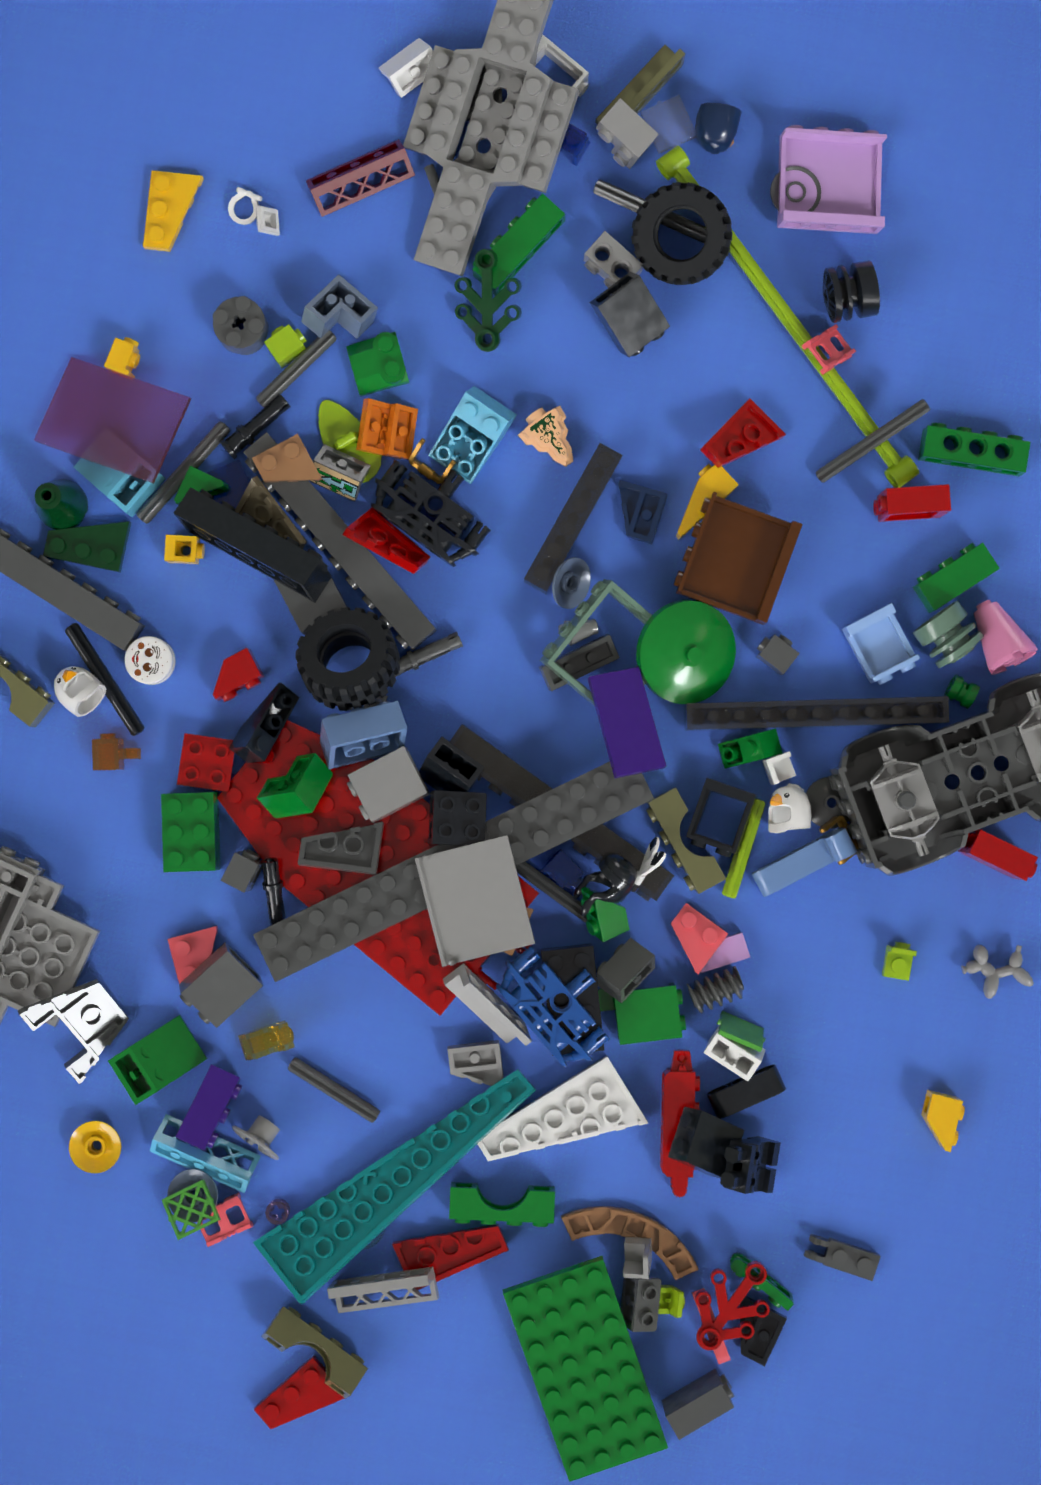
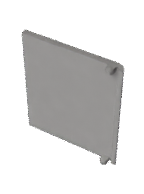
M508 835L415 858L442 967L447 965L453 966L459 962L535 944Z

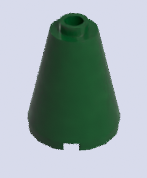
M58 479L41 484L35 491V504L38 516L45 525L52 529L75 528L81 524L88 511L86 494L79 485L70 480Z

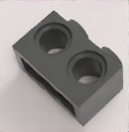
M250 849L235 852L220 881L243 893L252 890L262 870L260 855Z

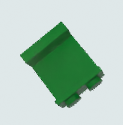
M669 983V986L634 990L622 1003L614 998L620 1045L682 1038V1030H686L684 1014H679L678 1005L683 1004L681 989H676L675 983Z

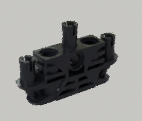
M394 460L381 480L375 478V483L377 484L375 504L371 503V507L452 567L456 566L454 562L459 559L479 554L476 549L491 530L487 526H484L481 530L483 523L477 521L464 541L460 539L463 535L462 531L467 530L469 527L468 523L473 522L474 516L450 499L459 485L465 480L461 475L458 474L457 476V472L451 469L448 476L439 488L436 489L413 471H410L408 474L409 479L405 478L403 481V487L399 486L394 491L393 488L408 470L405 466L400 465L398 461ZM386 494L392 499L387 508L383 507ZM402 495L407 500L412 502L415 505V507L413 508L412 506H410L408 503L402 500L400 496ZM435 498L443 502L442 508L437 511L429 508L430 501ZM423 507H425L429 516L436 518L434 522L420 513ZM440 524H442L444 527H446L448 530L454 533L455 536H451L445 530L440 528ZM452 545L460 548L456 553L448 556L447 552Z

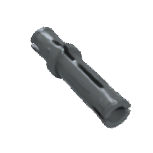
M454 632L413 652L411 650L407 651L406 655L400 657L398 675L412 669L417 670L420 665L463 647L458 633Z

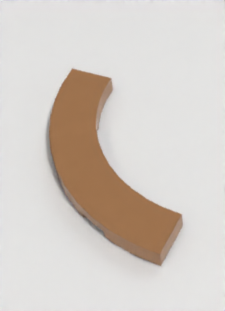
M597 1206L578 1209L561 1215L572 1241L590 1235L605 1233L617 1234L623 1237L652 1238V1251L666 1264L675 1280L699 1270L692 1255L679 1238L664 1225L642 1213L619 1207Z

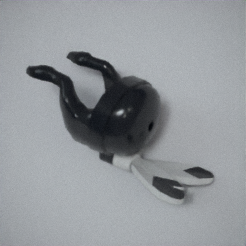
M655 837L649 844L640 870L637 872L629 860L618 854H607L599 861L598 866L601 871L586 875L576 887L573 897L577 899L582 894L581 888L586 887L589 881L601 883L610 887V889L604 892H595L584 902L581 911L583 917L589 912L592 904L597 899L605 902L619 903L631 891L635 892L646 875L659 867L666 857L665 852H657L660 843L659 838Z

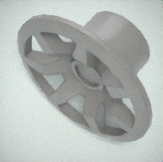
M259 1115L248 1131H244L234 1125L232 1126L233 1131L244 1141L245 1138H248L246 1141L248 1144H258L260 1152L274 1160L279 1159L278 1155L270 1149L269 1145L280 1129L269 1120Z

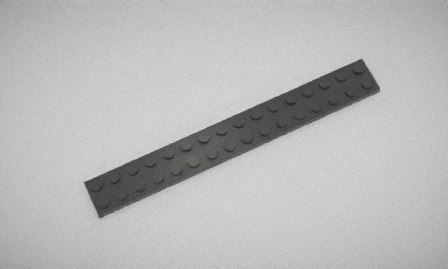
M609 761L486 821L485 840L508 835L515 865L517 866L653 800L654 797L642 773L614 778ZM438 844L253 934L274 981L282 980L426 910L427 905L415 858L466 845Z

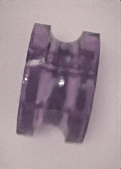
M283 1199L271 1201L265 1211L267 1220L275 1225L284 1223L290 1214L289 1204ZM277 1205L279 1209H284L285 1212L281 1214V1218H278L277 1214L272 1215L271 1211L275 1208L273 1206Z

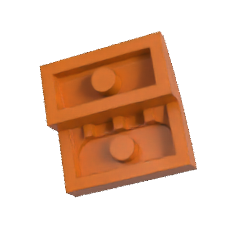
M370 398L364 399L356 450L409 460L412 454L418 409L398 403L389 404Z

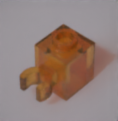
M115 733L100 734V739H92L93 770H124V759H141V748L124 749L123 739L116 738Z

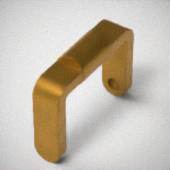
M422 438L411 454L409 463L429 480L432 479L437 484H441L451 469H453L456 461L452 460L442 477L438 475L436 471L416 459L426 441Z
M836 816L819 828V831L824 833L836 823L839 827L846 828L847 830V825L849 824H847L843 816ZM853 839V844L856 849H859L856 839ZM853 854L852 856H850V857H848V858H846V859H844V860H841V861H839V862H837V863H838L839 865H842V864H844L845 862H847L851 857H853L855 854Z

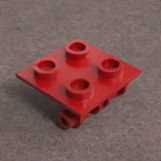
M184 733L177 785L229 792L234 752L229 747L233 740Z

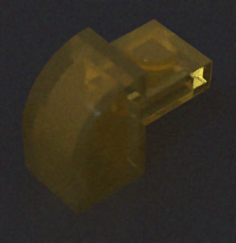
M285 1021L273 1023L238 1035L245 1060L258 1059L274 1052L286 1051L295 1047L293 1031Z

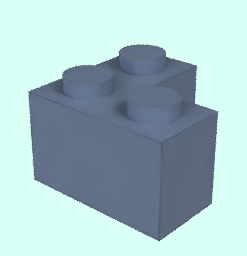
M338 274L305 306L301 322L319 338H322L336 323H339L357 339L373 324L378 307Z

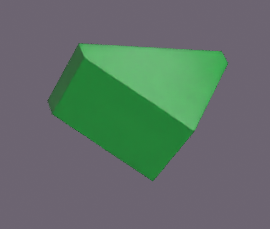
M190 466L174 500L179 505L190 487L198 492L203 489L213 497L231 489L222 480Z

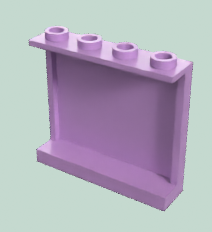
M791 125L785 128L779 140L780 177L777 228L878 234L885 227V216H880L882 143L887 139V134H879L876 130H867L859 133L849 128L838 131H830L827 127L803 129L801 125ZM787 167H804L817 177L821 186V199L813 212H808V210L814 205L817 197L814 181L808 174L802 171H786ZM797 181L805 186L806 196L802 201L792 202L787 198L786 188L791 182ZM790 186V197L800 199L803 196L801 186Z

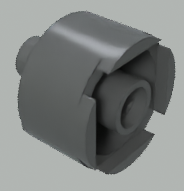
M245 296L232 297L222 302L213 313L214 332L228 351L241 355H250L263 347L269 326L261 308L254 301ZM243 323L245 328L240 330L238 324Z

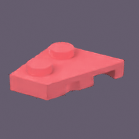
M687 903L671 922V926L695 973L699 975L726 939L728 933Z
M217 926L167 939L179 984L213 954L215 938L218 933Z

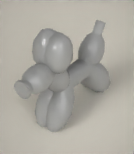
M977 945L973 950L975 960L967 962L965 966H961L963 974L967 972L974 974L981 971L986 976L983 992L988 999L995 996L999 986V978L1012 975L1019 983L1028 987L1034 984L1030 974L1021 968L1023 959L1021 954L1022 946L1017 945L1015 952L1012 953L1009 965L995 969L991 963L987 962L988 950L982 945Z

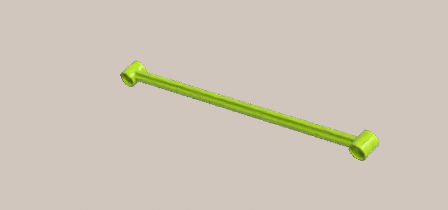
M677 145L656 160L659 171L667 180L674 177L677 182H689L699 185L687 169L690 161L680 146ZM733 232L729 253L866 437L879 429L835 368L824 375L821 374L820 370L823 367L809 348L804 350L801 347L812 337ZM817 346V347H816L817 352L820 354V356H821L824 360H827V357L824 355V353L821 351V349ZM888 440L874 448L888 466L884 473L894 488L904 486L919 475V469L914 461L907 455L901 458Z

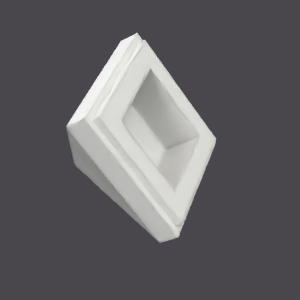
M260 205L256 206L258 232L275 236L280 235L277 209Z

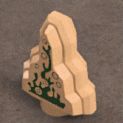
M561 406L545 412L543 408H539L526 418L529 425L518 434V437L526 446L533 445L538 452H547L553 461L565 467L573 462L572 448L566 440L568 429L564 423L566 415Z

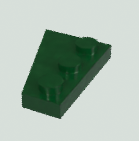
M131 522L49 530L43 556L121 573Z

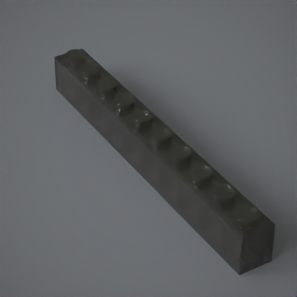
M948 696L688 703L684 705L685 731L949 723Z
M463 724L450 740L453 745L485 767L477 780L480 781L483 777L489 781L490 785L488 788L499 796L503 792L510 796L511 800L509 803L515 807L552 790L550 786ZM603 824L570 839L575 843L572 848L583 856L590 853L596 858L593 863L597 866L604 856L613 853L629 860L637 872L640 870L645 854ZM659 866L646 875L635 893L647 901L650 898L657 901L674 875L662 866Z

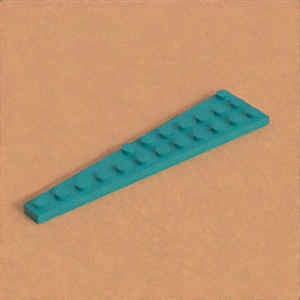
M517 1069L489 1087L484 1093L471 1099L469 1103L458 1110H454L443 1120L431 1125L417 1137L408 1140L356 1174L351 1180L344 1182L328 1195L315 1201L313 1205L303 1211L301 1210L282 1225H278L254 1241V1245L300 1304H304L534 1093L536 1089L522 1072Z

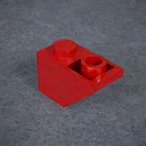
M245 648L224 659L213 692L216 700L223 699L224 702L238 696L236 691L244 687L249 690L261 684L259 679L265 676L251 649Z

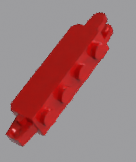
M677 1049L673 1051L671 1068H667L662 1073L660 1167L662 1172L667 1177H670L672 1193L680 1198L687 1193L688 1177L693 1178V1171L696 1169L669 1158L668 1155L684 1107L700 1110L699 1102H695V1091H700V1076H695L696 1072L692 1069L690 1051Z

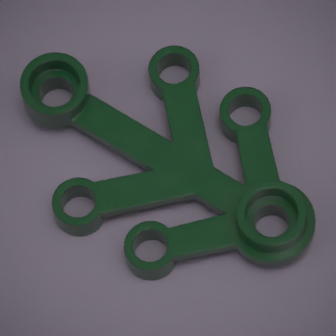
M488 248L478 251L475 255V264L482 270V298L472 288V282L469 278L461 277L455 281L456 291L462 293L482 314V324L472 315V308L469 304L463 303L455 308V315L474 331L477 347L485 352L493 351L499 346L500 333L512 321L518 320L522 314L521 308L518 305H510L506 307L505 315L493 325V314L511 295L520 292L522 285L517 278L508 279L504 284V288L493 298V268L496 266L498 258L496 253ZM486 254L491 256L490 264L484 261ZM462 280L465 281L467 284V288L465 290H462L460 288V282ZM511 281L517 286L515 291L509 288ZM461 307H465V308H466V310H467V315H466V316H462V315H461V313H460ZM511 308H514L517 312L515 318L509 314ZM486 334L491 335V343L485 341Z

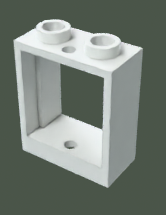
M542 34L538 46L536 64L546 55L576 80L572 87L578 88L580 91L578 96L581 97L589 86V72Z

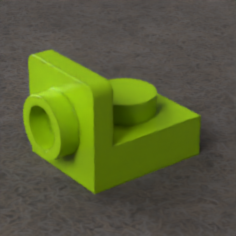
M895 942L894 946H886L882 976L909 981L913 956L917 954V951L910 949L911 944Z

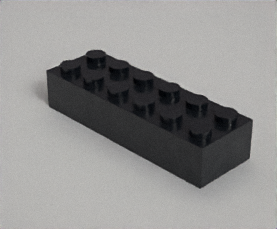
M190 487L174 511V515L189 533L316 603L332 578L327 570L328 566L321 560L322 556L312 549H308V551L303 550L294 539L290 537L283 539L278 536L279 533L274 528L268 525L262 527L256 524L257 520L249 514L243 513V515L235 512L236 509L229 503L222 501L220 504L213 500L214 497L207 491L201 489L198 492Z

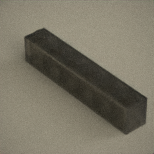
M601 443L598 445L524 578L526 584L547 594L558 567L568 557L620 464L623 455Z

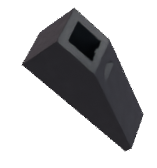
M278 683L241 726L229 749L247 763L265 762L300 697L284 684Z

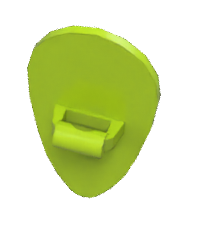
M330 400L322 401L319 407L318 418L323 445L325 444L371 465L363 483L369 482L377 475L381 467L382 455L356 450L360 427L358 419L341 405Z

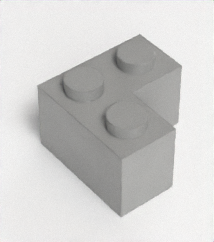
M621 98L596 127L601 139L606 143L611 142L614 145L611 151L614 154V160L620 166H626L629 169L659 135Z

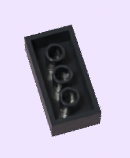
M593 944L541 949L542 963L545 961L565 985L571 982L584 969L596 981L576 997L596 1021V1025L588 1027L589 1031L581 1033L582 1037L578 1039V1042L581 1043L597 1027L600 1026L602 1028ZM559 993L554 997V1003L560 1007L565 1006L569 1001L568 996L564 993ZM548 998L546 1000L547 1009L554 1017H556L560 1013L555 1012L551 1008L550 1000ZM563 1021L559 1022L561 1026L566 1030V1032L572 1037L574 1034L565 1025V1023ZM568 1044L560 1052L564 1055L575 1051V1049ZM604 1044L596 1051H603Z

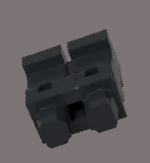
M760 1136L730 1140L729 1147L725 1148L724 1157L727 1163L725 1172L721 1174L720 1184L724 1188L744 1194L759 1191L773 1193L776 1169L766 1167V1165L777 1166L781 1142Z

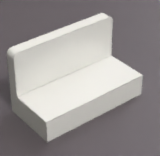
M418 38L379 67L380 72L389 79L399 97L402 98L424 81L433 50L430 45Z

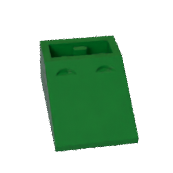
M181 1015L120 1052L108 1060L134 1104L137 1105L208 1058Z

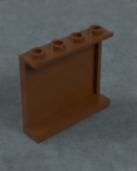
M713 492L710 498L705 497L700 510V512L704 513L702 522H696L691 535L695 537L692 547L687 546L682 560L687 562L683 572L678 571L673 584L678 587L676 593L765 625L769 619L803 524L796 521L790 523L718 497L716 496L717 493Z

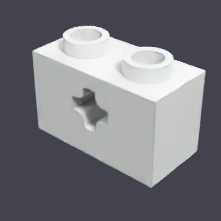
M718 1026L708 1041L704 1054L746 1081H749L761 1064L766 1050L762 1048L761 1052L721 1036L718 1034Z

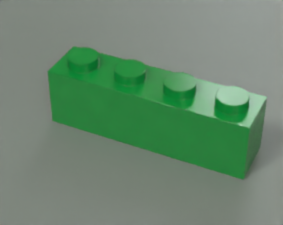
M543 193L538 199L536 197L532 198L525 207L526 212L521 217L516 216L507 227L509 230L503 236L498 235L490 245L498 258L497 264L493 268V294L495 296L504 288L505 282L513 278L565 222V213ZM488 254L484 257V261L487 264L491 263V256ZM474 261L473 276L482 283V270L476 266Z

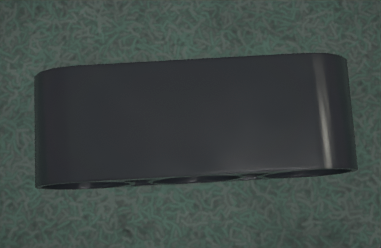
M773 1064L755 1071L749 1081L742 1077L711 1090L707 1093V1097L716 1117L722 1119L785 1091L786 1087L776 1065Z

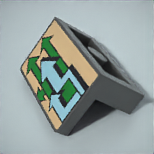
M324 444L313 460L322 480L309 481L349 500L356 501L361 484L369 473L371 465Z

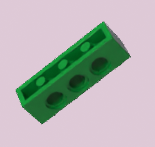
M931 423V426L928 425L922 431L919 461L1018 477L1026 473L1031 442L1023 441L1021 436L1008 435L1007 438L998 437V433L992 431H982V434L973 433L972 429L967 427H957L956 430L946 428L947 425L942 423ZM944 439L953 441L954 450H948L944 447ZM970 443H975L979 446V454H973L970 451ZM995 447H1000L1004 450L1005 457L1003 459L996 456Z

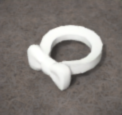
M237 187L236 192L238 194L230 200L228 212L236 223L248 225L256 220V206L259 205L258 201H262L263 197L254 194L252 191ZM244 196L250 197L253 204V214L248 219L238 218L234 211L235 204Z

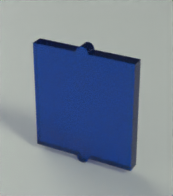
M240 460L207 472V474L228 484L231 489L214 496L213 500L221 504L222 501H225L234 508L240 502L250 482V478L246 477Z

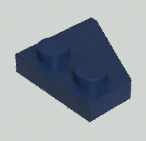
M619 480L618 484L627 537L652 544L668 496L667 493Z

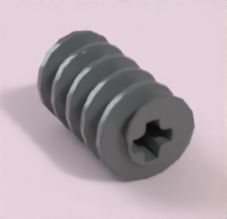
M733 966V975L727 969L723 970V978L718 973H714L713 982L705 976L703 986L698 980L694 981V989L686 983L694 1007L701 1014L703 1013L704 1004L712 1010L713 1001H716L721 1007L723 1006V997H726L731 1003L733 1002V994L735 993L739 999H742V990H744L736 966Z

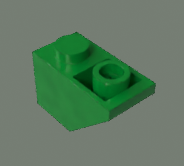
M776 729L718 744L724 769L783 754Z
M588 887L581 888L583 896L581 900L582 906L597 891ZM597 899L586 914L588 920L586 921L587 930L592 936L595 935L602 942L630 930L626 909L619 903L605 902Z

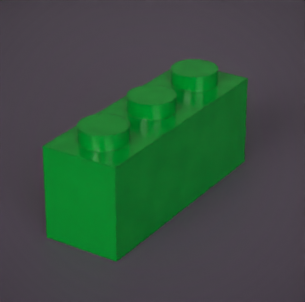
M971 543L960 550L962 556L956 560L949 557L938 565L940 567L939 571L932 574L929 570L917 578L919 583L912 588L929 613L937 610L1000 569L984 543L977 546Z

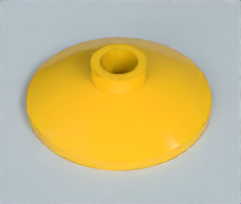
M89 1121L80 1125L73 1132L69 1141V1153L72 1161L78 1168L88 1173L107 1171L117 1162L121 1154L122 1146L119 1134L111 1125L103 1121ZM99 1141L102 1145L101 1149H95L93 1142Z

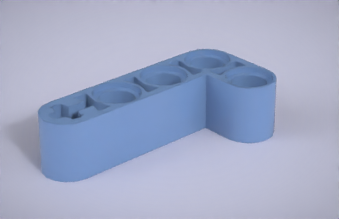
M840 827L754 871L752 876L763 897H766L832 862H839L852 856L857 852V849L846 828Z

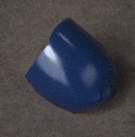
M701 104L695 124L696 138L701 147L712 154H718L730 148L734 143L741 110L728 104Z

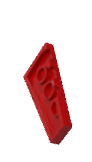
M499 1224L400 1240L392 1243L403 1271L434 1267L436 1282L509 1250ZM426 1286L414 1287V1288H415L416 1290H419V1289H422V1288H424V1287H426Z

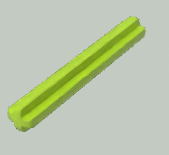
M756 799L738 854L733 855L722 890L724 896L736 898L765 808V802Z

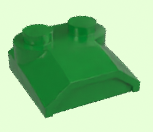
M382 332L374 338L346 346L360 396L409 383L396 332Z

